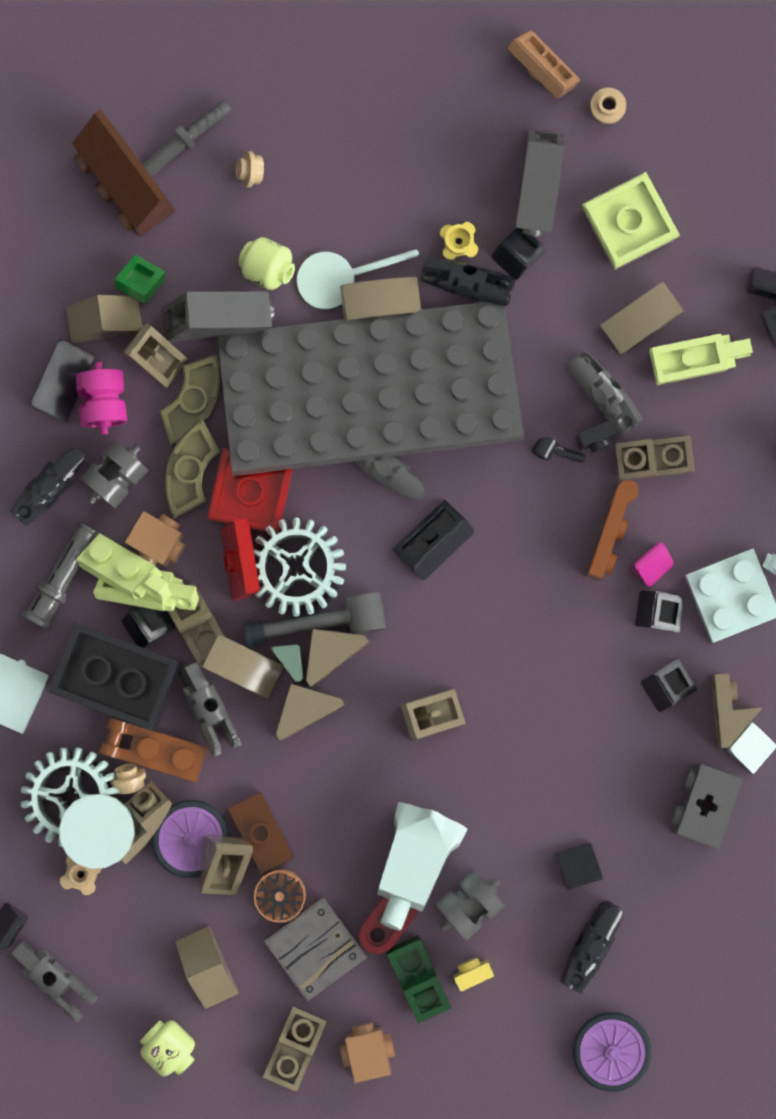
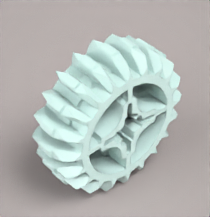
M295 517L293 519L294 529H288L283 519L279 521L282 532L276 534L274 529L268 526L266 531L271 539L268 542L260 536L255 539L263 547L261 552L253 549L254 557L259 559V562L256 563V569L259 572L258 581L263 584V587L255 595L261 598L269 593L271 596L265 604L268 608L273 607L277 600L280 601L281 604L278 612L282 615L286 613L288 605H293L292 612L295 617L300 616V605H306L309 615L314 614V608L311 603L317 600L322 608L327 607V603L322 596L327 593L330 597L336 598L338 595L330 587L331 583L343 585L344 583L343 578L334 576L335 571L346 570V564L334 562V559L344 556V552L342 549L335 551L330 549L338 542V539L333 536L324 541L323 537L328 531L325 526H322L316 534L313 533L315 525L313 520H308L306 528L300 529V518ZM291 538L309 540L306 546L304 545L296 553H288L277 546ZM318 547L322 549L327 559V572L324 580L310 569V561ZM270 555L283 566V574L275 588L270 584L267 576V561ZM284 556L289 561L294 558L297 561V558L302 559L304 557L302 565L307 574L312 578L305 574L299 576L297 573L296 577L290 576L288 579L291 569L287 561L281 557ZM298 581H305L317 588L312 593L301 597L284 595L286 590Z
M61 748V760L58 761L56 755L53 752H49L46 754L49 766H46L40 760L34 763L36 769L40 772L39 776L31 772L26 774L25 777L29 781L34 782V786H23L21 792L32 794V800L22 801L21 807H33L34 812L25 816V820L30 822L38 818L40 823L34 827L33 832L39 834L47 828L46 842H52L56 835L59 834V846L63 847L60 842V825L48 816L44 809L42 798L51 800L58 805L60 809L59 818L62 821L64 812L69 807L66 805L67 801H63V797L55 796L54 793L70 792L72 786L76 789L74 794L79 793V798L93 795L87 793L82 787V769L94 778L100 794L110 796V794L119 793L116 787L109 788L107 783L115 779L116 774L109 773L106 776L102 774L108 767V762L102 761L96 767L93 765L97 757L96 753L90 752L84 761L82 760V748L75 749L73 759H70L68 748ZM70 766L69 775L66 776L62 787L58 789L44 787L54 772L63 767Z

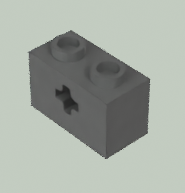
M696 764L695 770L689 768L682 789L687 791L683 804H676L670 820V824L675 825L673 833L719 849L743 779L703 764ZM706 795H709L708 802L713 804L711 811L705 810L700 815L701 808L696 806V801L698 799H705Z

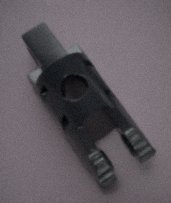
M426 257L420 279L425 283L445 290V292L504 307L510 303L511 294L509 292L512 291L515 285V279L507 274L456 260Z
M73 448L66 451L67 453L63 454L54 464L49 461L42 468L40 474L25 486L26 489L10 510L21 523L27 526L47 509H50L57 502L58 497L74 484L70 479L80 470L79 467L83 466L82 464L85 463L84 459H86L82 450L79 451V448Z
M602 901L601 904L599 903L597 910L594 911L589 923L586 922L578 940L569 954L560 980L566 987L582 994L599 971L616 939L614 936L620 926V921L624 917V912H622L619 906L614 905L611 901Z

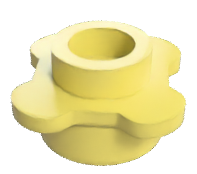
M465 222L463 225L457 224L453 226L445 225L441 228L440 236L444 239L445 244L443 256L447 260H454L457 256L464 255L472 258L477 254L478 246L474 243L473 235L475 227L472 223ZM461 238L463 242L457 244L456 239Z

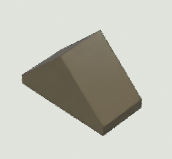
M95 295L66 307L72 344L137 334L142 327L139 301L131 296Z
M148 323L141 327L122 353L124 357L166 388L182 369V365H185L188 361L179 350Z
M313 629L306 678L310 687L316 685L369 644L368 639L364 635Z
M291 684L276 732L279 741L339 710L345 704L340 698Z
M455 689L401 705L411 741L466 724Z
M205 836L200 892L203 894L237 895L253 853V846L239 837Z
M210 926L175 941L186 978L205 1009L239 994Z

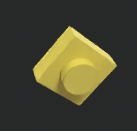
M478 957L458 965L457 967L460 972L453 974L460 992L494 977L487 959L479 962Z

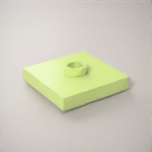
M646 172L587 201L581 206L614 270L673 241L680 235Z

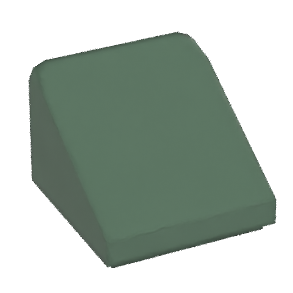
M297 644L271 647V650L297 683L303 682L301 647Z

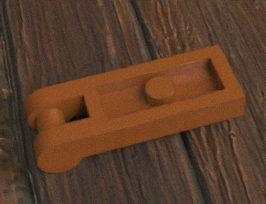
M632 480L622 481L614 490L585 577L600 581L603 579L604 573L608 575L612 573L617 554L611 552L615 540L622 541L629 520L623 518L626 507L639 494L638 485Z
M109 717L106 726L109 732L105 743L101 742L98 753L192 782L198 781L208 749L206 746ZM123 733L133 736L129 750L119 747Z

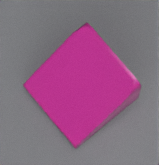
M658 542L631 566V570L645 586L650 587L673 567L674 561L666 546L662 542Z

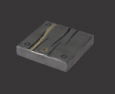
M325 897L264 941L307 1002L367 958V955Z

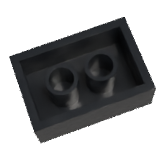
M74 623L48 692L145 729L157 731L182 662Z

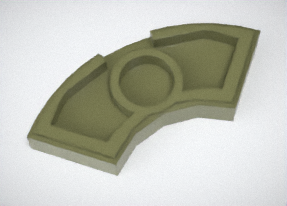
M217 354L182 365L184 381L179 395L172 404L159 410L171 447L176 445L181 436L194 424L202 419L206 423L216 406L221 387V370Z
M203 419L190 427L181 436L174 446L167 463L165 492L169 509L174 518L206 501L202 490L203 472L209 461L220 453V450Z

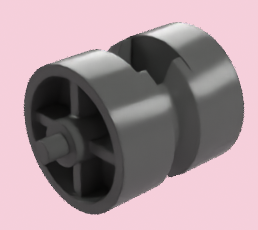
M112 440L101 452V462L99 464L92 463L81 475L80 479L92 488L90 490L92 495L88 498L92 504L97 499L100 501L104 499L116 509L129 494L127 487L129 485L136 486L149 471L137 460L139 456L136 454L141 449L136 444L132 449H124L115 440Z
M473 870L459 882L460 890L458 892L450 890L435 904L445 916V923L440 926L441 929L446 932L449 928L452 930L456 928L468 940L482 928L481 920L483 918L491 920L505 905L495 894L497 892L495 888L500 884L497 878L491 882L488 880L485 882Z

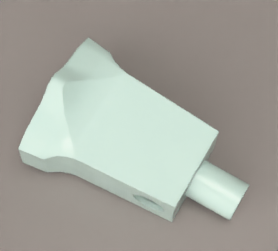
M398 802L393 821L395 825V838L379 885L378 895L389 899L380 923L401 931L410 907L421 912L423 911L446 858L454 849L459 847L468 828L444 817L434 810Z

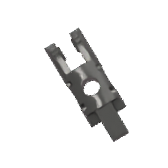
M583 351L578 354V357L575 356L567 362L568 371H570V374L573 375V378L581 386V390L608 421L613 420L615 427L623 435L633 430L643 421L641 414L629 395L606 368L604 369L599 361L594 358V355H591L588 351Z
M384 456L376 459L374 457L354 461L363 472L378 480L391 492L396 490L411 500H421V498L424 499L425 496H428L429 487H427V483L410 470L411 465L396 456Z
M197 662L183 667L179 673L185 688L181 691L211 756L216 757L222 753L220 743L212 728L218 724L230 747L236 748L242 745L211 677L205 678ZM204 704L209 706L210 712L204 708Z
M21 942L11 953L25 967L20 973L76 1023L83 1014L77 1006L63 996L70 987L84 1001L93 1004L98 999L96 994L43 947L36 952L26 942ZM49 972L54 973L56 976L54 985L48 981Z

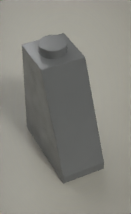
M528 129L516 217V228H523L522 233L543 236L544 231L552 232L565 148L564 134Z
M269 291L185 292L162 307L165 339L170 343L216 339L220 335L263 332L272 328L275 315L274 306L269 300Z

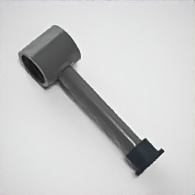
M380 592L344 598L346 610L264 624L263 621L249 623L248 619L244 620L248 648H253V644L267 642L266 638L345 624L349 625L350 634H362L386 629Z

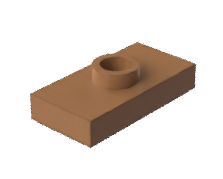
M531 30L514 39L507 47L527 68L530 76L540 81L557 99L574 89L580 82L576 74Z

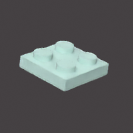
M754 549L684 576L711 643L776 618V603Z

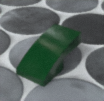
M419 935L393 946L386 952L417 1023H421L451 1009L448 998Z

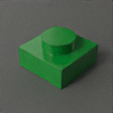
M134 255L115 278V288L146 304L166 280L165 271Z

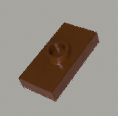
M262 792L228 808L242 838L253 846L252 857L261 875L294 858Z

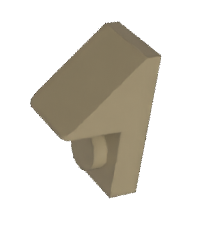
M729 673L710 675L716 748H729L762 708L733 710L732 703L738 701L736 681H730Z

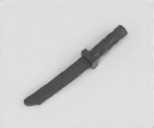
M222 99L215 107L204 113L186 129L179 126L176 129L178 135L146 161L143 167L153 177L187 146L190 149L196 146L193 139L199 137L213 126L214 123L222 119L223 116H226L232 111V108L225 99Z

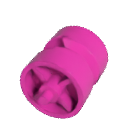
M96 362L94 370L76 374L78 396L85 400V403L79 406L81 427L101 429V435H108V428L127 423L125 401L119 399V394L124 392L122 370L103 369L102 362Z

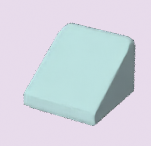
M750 722L732 745L725 750L754 774L774 751L776 744L753 722Z

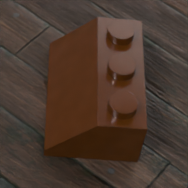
M100 109L94 113L72 143L78 151V154L73 158L86 175L93 171L100 182L95 185L96 189L107 203L114 200L121 211L116 216L128 232L135 228L143 236L176 210L103 111Z

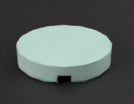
M105 794L86 795L74 801L64 812L59 827L60 842L66 854L77 864L91 869L107 868L121 861L131 849L135 837L134 823L128 808L117 798Z

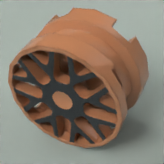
M285 869L273 870L265 874L257 883L254 892V902L258 912L267 920L276 923L288 922L295 918L303 909L306 901V887L301 878L294 872Z

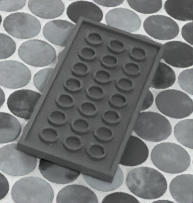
M479 302L418 310L417 313L352 321L341 319L276 327L263 332L217 336L233 476L361 461L374 457L376 459L384 456H401L524 440L506 308L504 306Z

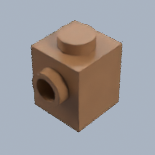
M144 511L125 541L128 546L139 551L137 554L139 557L155 565V567L158 563L164 567H167L170 561L176 563L186 546L181 542L184 535L177 531L180 526L179 523L163 514L160 515L159 519H156Z
M373 1022L351 1027L352 1033L345 1035L346 1044L340 1045L344 1068L350 1066L352 1068L354 1082L358 1083L391 1075L389 1057L395 1056L391 1034L383 1035L382 1026L374 1028Z

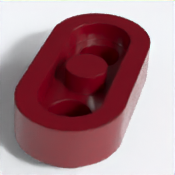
M383 897L361 925L359 931L361 945L366 951L373 954L387 952L416 917L418 910L409 908L401 931L389 928L380 923L389 900ZM377 927L383 929L385 937L381 941L373 940L370 935L372 929Z

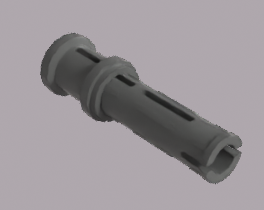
M78 522L73 535L64 547L45 582L41 581V583L37 584L36 589L38 592L28 609L22 610L21 616L48 631L50 630L51 625L49 622L59 605L65 604L67 600L65 592L80 567L76 559L99 534L98 532Z

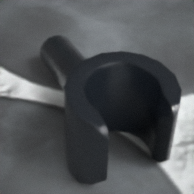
M550 437L538 439L532 449L533 454L545 461H549L553 453L581 463L585 459V454L564 448V446L559 445L558 442Z

